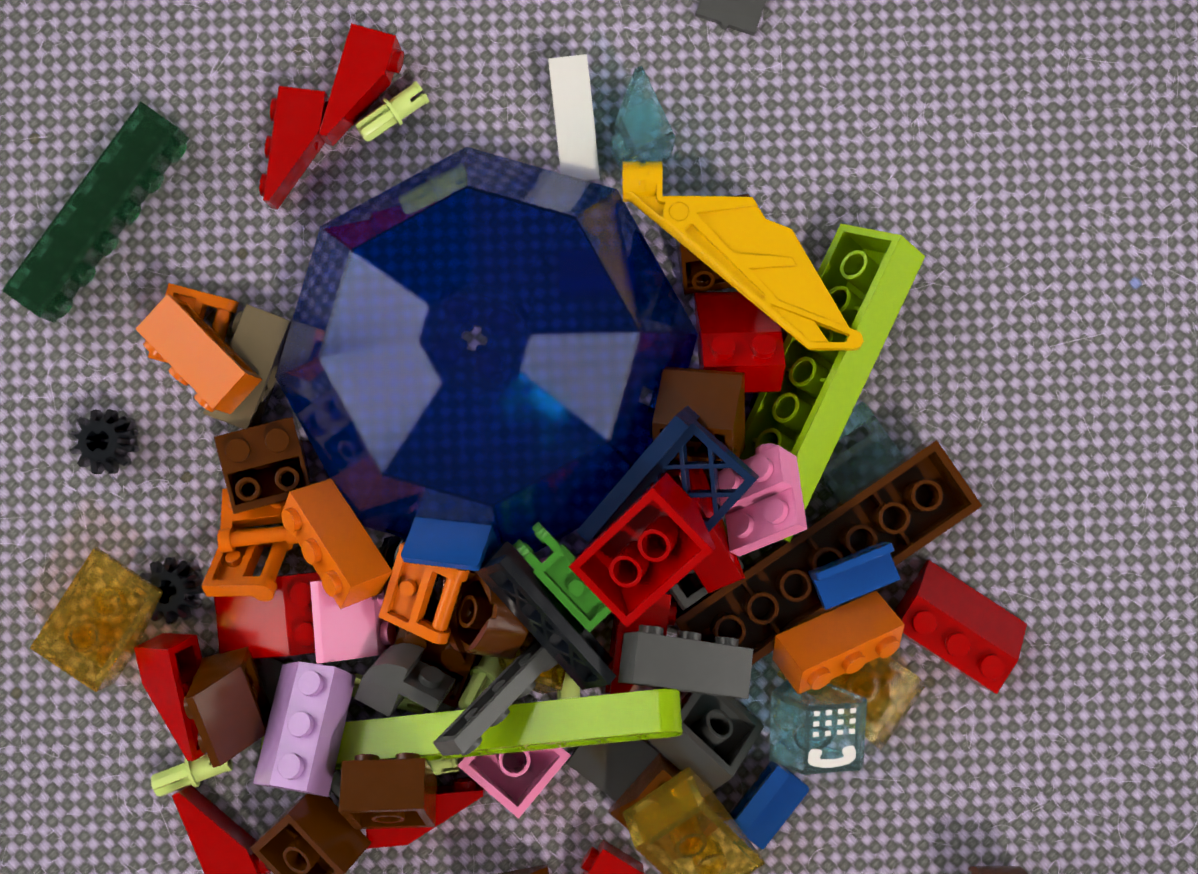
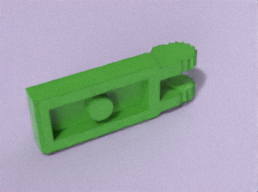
M538 521L532 527L534 534L541 542L546 543L553 553L542 563L526 542L519 539L513 546L534 568L533 573L590 633L611 611L568 567L577 557L564 543L560 545Z

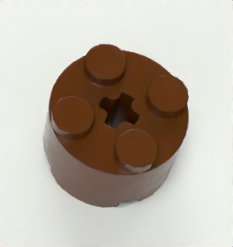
M476 572L469 573L467 581L461 584L452 613V620L450 619L448 625L451 629L448 639L450 645L457 651L505 659L514 658L526 639L528 629Z

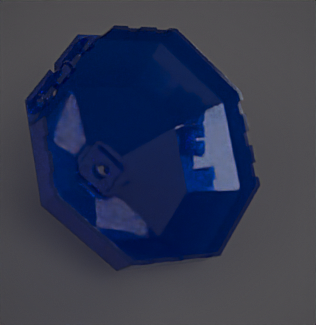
M465 147L320 226L275 378L326 472L362 526L407 538L415 517L492 525L499 544L509 541L513 546L520 539L526 542L535 553L548 546L546 543L541 542L534 534L532 527L538 521L556 540L579 529L653 442L652 421L663 369L665 366L689 368L698 333L617 189ZM474 327L482 328L481 335L487 338L486 345H478L475 351L469 350L468 342L463 339L465 332H472ZM643 387L649 389L648 396L651 397L649 406L639 402Z

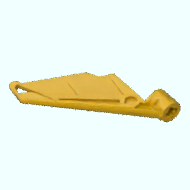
M623 161V202H631L804 347L813 351H855L860 349L864 342L863 336L859 331L848 326L793 230L766 219L753 197L663 196L662 161H645V163L640 161ZM818 325L847 336V341L829 342Z

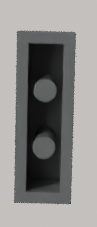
M639 625L638 632L624 633L618 683L661 689H677L683 692L726 698L749 699L753 649L738 647L739 639L716 636L714 643L701 641V633L677 631V637L663 635L664 628L649 625Z

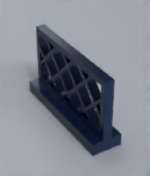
M687 405L673 417L576 532L587 542L592 539L595 540L639 499L652 483L655 484L661 478V472L664 469H681L682 489L691 498L712 497L714 515L711 518H703L710 532L759 476L697 421L700 416ZM694 435L707 446L709 461H688L686 444ZM679 453L680 461L671 462L674 459V457ZM716 455L723 461H716ZM709 468L711 489L691 490L689 469ZM717 468H732L744 479L743 483L737 489H719ZM720 497H729L721 506Z

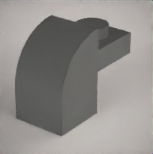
M409 643L395 644L387 648L364 674L354 699L388 717L392 715L405 697L435 713L451 691L455 678L443 673L434 666L420 661L425 648Z

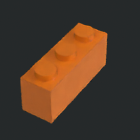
M169 294L136 327L137 332L146 340L143 346L160 360L164 358L171 365V368L168 370L169 373L185 386L189 384L197 392L194 396L195 400L210 412L218 410L232 414L262 381L258 374L186 302Z
M330 478L290 491L281 513L283 525L288 532L294 535L301 546L304 559L307 563L313 565L322 580L325 592L334 598L339 608L343 609L381 594L392 573V569L333 480Z
M876 590L775 635L772 659L799 695L810 689H821L832 679L844 673H855L866 663L876 658H887L894 654L900 646L905 624Z

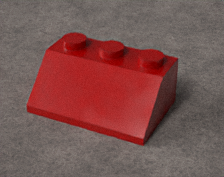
M666 472L590 543L568 567L628 627L710 555L716 547L696 502Z
M927 560L894 611L905 624L902 635L982 688L997 694L1019 660L1027 623L932 561Z

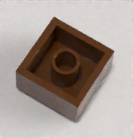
M416 753L396 754L395 759L380 760L379 756L374 754L356 755L354 760L342 761L339 812L354 829L435 827L437 778L427 760L420 758V755Z
M306 793L250 849L274 874H345L372 842L360 829H354L340 814L339 808L329 796L325 797Z

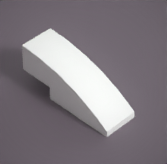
M587 54L548 58L562 184L599 181L600 175Z

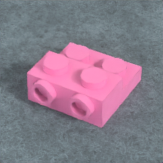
M772 443L762 444L755 449L754 456L745 460L740 459L759 478L725 514L729 551L739 557L807 530L797 456L779 445ZM722 468L723 470L718 471L719 489H737L744 481L732 468ZM720 497L721 506L729 497Z

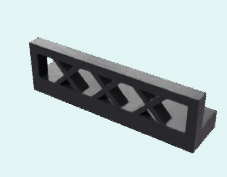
M509 541L500 543L482 563L481 569L475 572L582 690L610 685L616 677L608 667L613 660L610 654L533 573L534 569Z

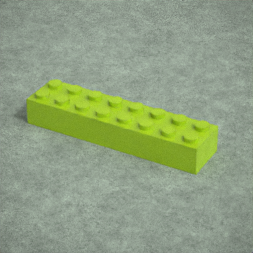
M840 224L817 273L848 326L859 331L863 336L864 342L860 349L855 351L808 350L788 333L783 343L786 366L781 391L760 392L746 420L745 449L739 459L745 460L754 456L755 449L767 443L779 445L797 456L804 510L807 508L924 261L925 256L902 235ZM818 325L829 342L847 341V336ZM793 535L784 538L783 540L790 542Z

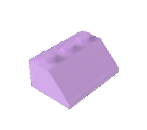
M300 661L282 664L253 784L325 797L329 796L355 683V675L335 666Z

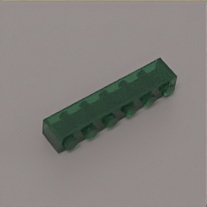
M140 101L2 291L39 318L55 323L57 319L64 317L70 311L73 305L72 299L78 290L88 285L95 276V267L103 256L109 255L116 248L119 234L126 225H130L137 219L141 212V204L149 193L152 194L159 189L164 180L163 174L172 162H177L183 156L187 148L186 143L190 138L174 124Z

